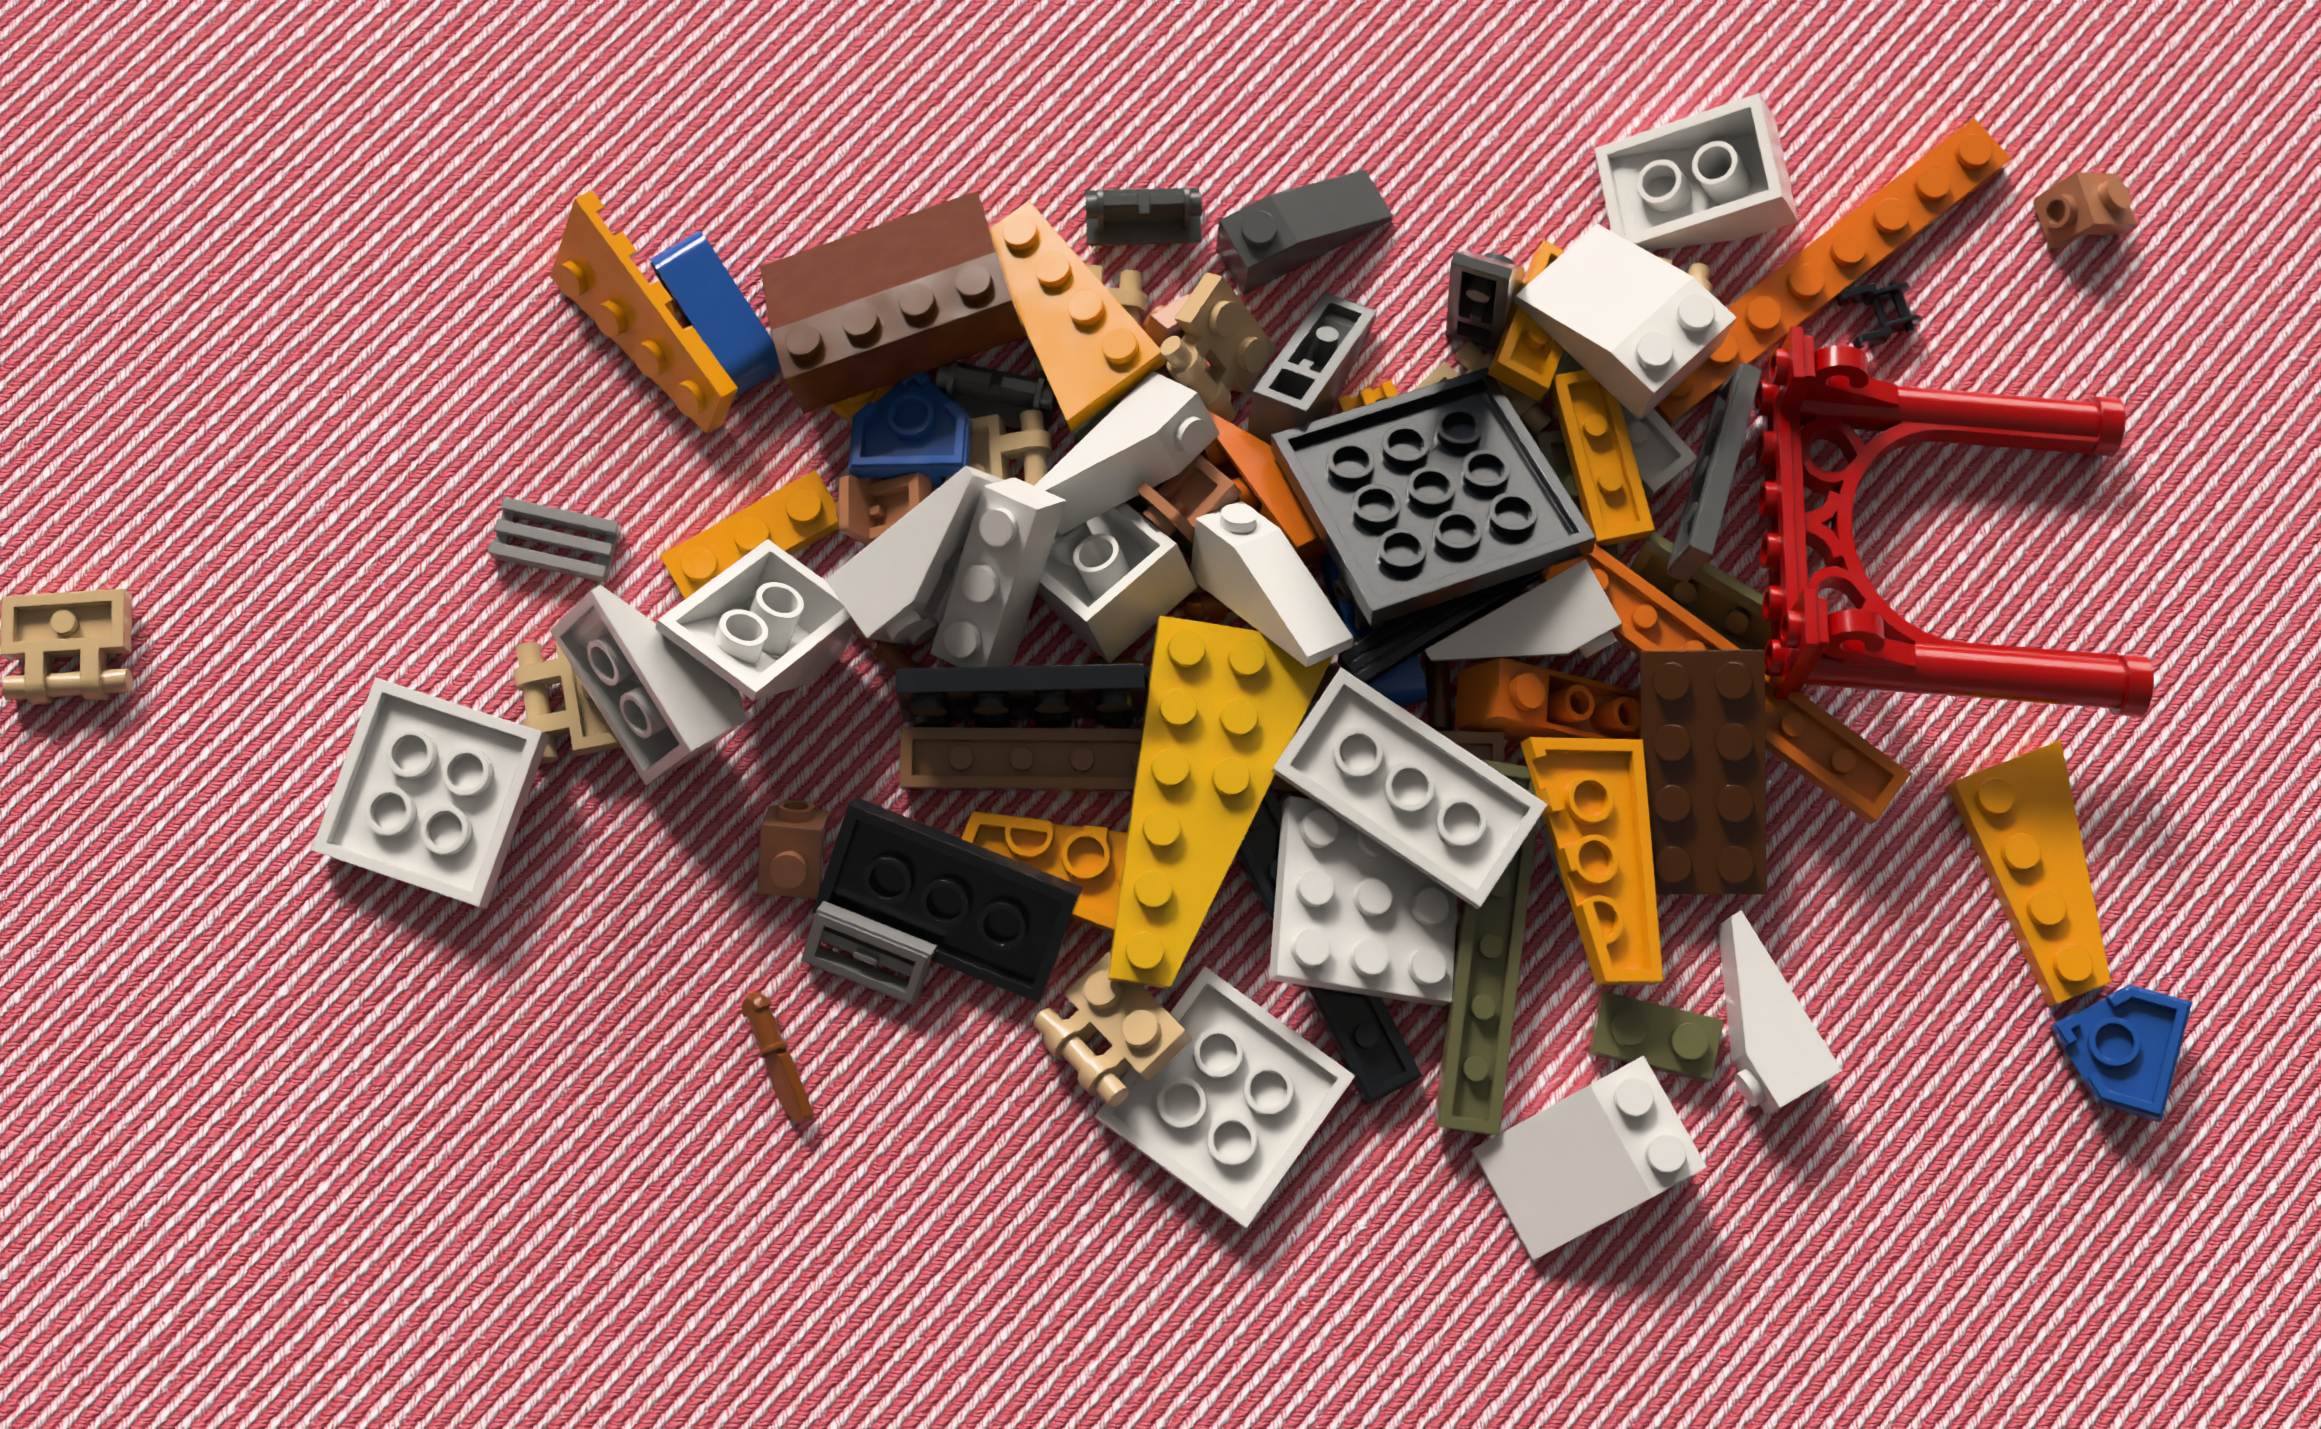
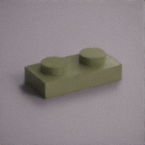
M1602 992L1598 999L1588 1054L1628 1064L1644 1056L1653 1070L1709 1082L1713 1079L1723 1020Z

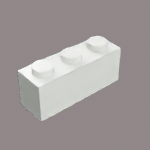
M1015 477L983 486L930 654L958 667H1001L1013 664L1066 504L1065 499Z

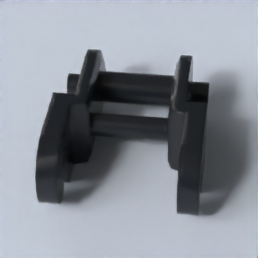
M1892 281L1888 283V287L1876 289L1873 282L1846 290L1836 297L1838 306L1846 305L1850 299L1853 304L1863 302L1865 305L1872 304L1881 326L1879 330L1871 331L1855 338L1852 341L1853 347L1861 349L1867 343L1869 347L1885 344L1893 333L1906 330V333L1915 331L1914 326L1922 322L1921 315H1911L1905 300L1904 293L1910 289L1909 283L1897 284V281ZM1892 299L1899 319L1888 322L1881 301Z

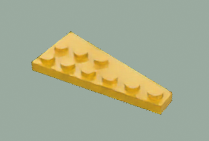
M1159 616L1107 980L1165 989L1171 987L1275 776L1271 771L1293 739L1333 656L1305 667L1260 631Z

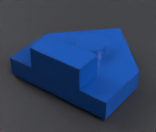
M925 372L900 380L877 402L873 403L870 401L852 417L848 470L851 475L857 478H882V480L920 472L931 479L932 488H939L944 484L945 477L954 476L966 465L970 467L972 438L970 415L954 399L951 400L936 387Z
M2129 984L2076 1014L2073 1013L2053 1023L2050 1030L2096 1104L2160 1123L2163 1119L2192 1002Z

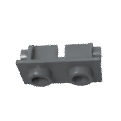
M1199 187L1085 190L1087 246L1201 243L1202 241L1200 218L1202 216V196L1199 193Z
M959 361L939 367L936 387H939L951 400L954 399L969 413L971 419L998 414L1006 422V429L1020 432V413L1026 410H1039L1043 412L1044 430L1049 431L1056 397L1048 380L960 363Z

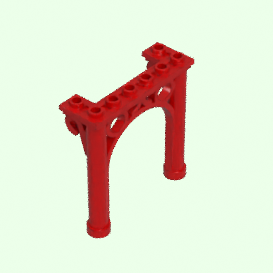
M1791 326L1781 349H1773L1769 361L1768 377L1766 381H1759L1754 398V413L1756 416H1762L1763 430L1760 431L1756 444V463L1758 466H1764L1765 481L1761 483L1758 494V514L1760 517H1766L1767 533H1764L1760 546V566L1763 569H1769V585L1766 586L1762 599L1763 621L1771 622V639L1767 641L1765 647V674L1773 676L1774 699L1786 700L1790 692H1800L1805 684L2108 708L2113 715L2142 717L2150 706L2154 688L2153 667L2147 657L1967 643L1947 640L1927 633L1899 616L1877 593L1860 563L1852 530L1853 502L1860 479L1876 461L1893 450L1914 443L1946 442L2114 456L2121 446L2125 432L2126 414L2123 401L2119 398L2094 396L2089 402L1898 386L1869 378L1868 359L1862 350L1852 346L1835 345L1814 352V336H1805L1803 334V327ZM1854 429L1880 431L1882 433L1864 445ZM1822 439L1831 441L1844 454L1849 463L1848 467L1834 473L1823 471L1812 461L1810 442ZM1803 485L1813 492L1827 495L1821 508L1812 512H1805ZM1830 521H1831V529L1827 527V526L1829 525ZM1806 545L1820 554L1826 566L1814 572L1809 580ZM1825 588L1839 590L1849 598L1857 609L1840 610L1828 615L1827 598H1818L1817 591Z

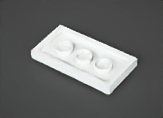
M1340 668L1271 771L1476 909L1481 907L1547 806L1545 802L1343 668Z

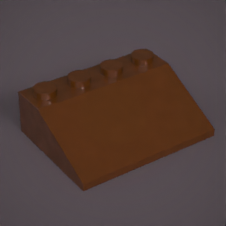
M978 191L760 266L770 331L783 377L804 414L1026 337Z

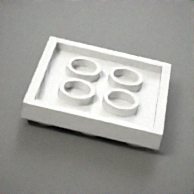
M375 677L311 851L487 909L550 735Z
M1289 796L1282 802L1269 980L1441 1007L1451 1003L1457 896L1316 801Z
M1204 966L1170 1012V1015L1187 1031L1192 1040L1148 1082L1131 1066L1120 1080L1129 1090L1126 1099L1116 1107H1110L1104 1102L1096 1113L1095 1119L1243 1229H1246L1355 1075Z

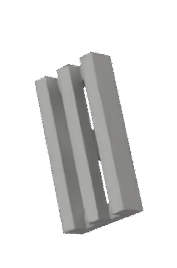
M503 497L500 507L503 511L501 519H497L494 528L496 532L495 540L490 542L488 548L491 558L607 583L622 530L619 522ZM516 518L604 536L605 539L604 542L519 524L515 523ZM511 537L600 557L598 564L512 546L509 545Z
M823 901L817 908L801 961L915 1006L920 998L923 989L922 985L928 975L929 964L937 946ZM821 941L853 953V957L858 960L820 946ZM878 963L910 976V980H905L868 964L876 965Z

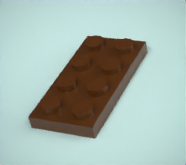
M1765 650L1640 651L1641 740H1643L1656 894H1767Z

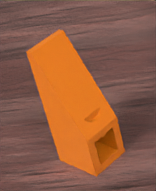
M1207 410L1220 434L1200 455L1233 481L1242 492L1232 504L1243 501L1279 527L1306 567L1320 561L1321 555L1329 552L1274 457L1271 445Z
M1499 657L1458 670L1454 728L1470 732H1504V740L1524 741L1529 737L1641 740V692Z

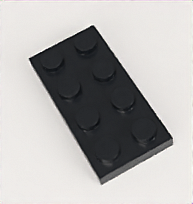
M1097 664L896 669V694L904 722H914V727H950L951 721H975V726L979 728H1006L1011 725V720L1035 719V725L1057 728L1070 725L1071 718H1095V723L1101 726H1123L1132 722L1131 717H1143L1145 665Z
M855 797L848 804L812 913L816 914L817 908L823 901L834 904L936 945L937 948L932 958L934 962L1040 1003L1084 887Z

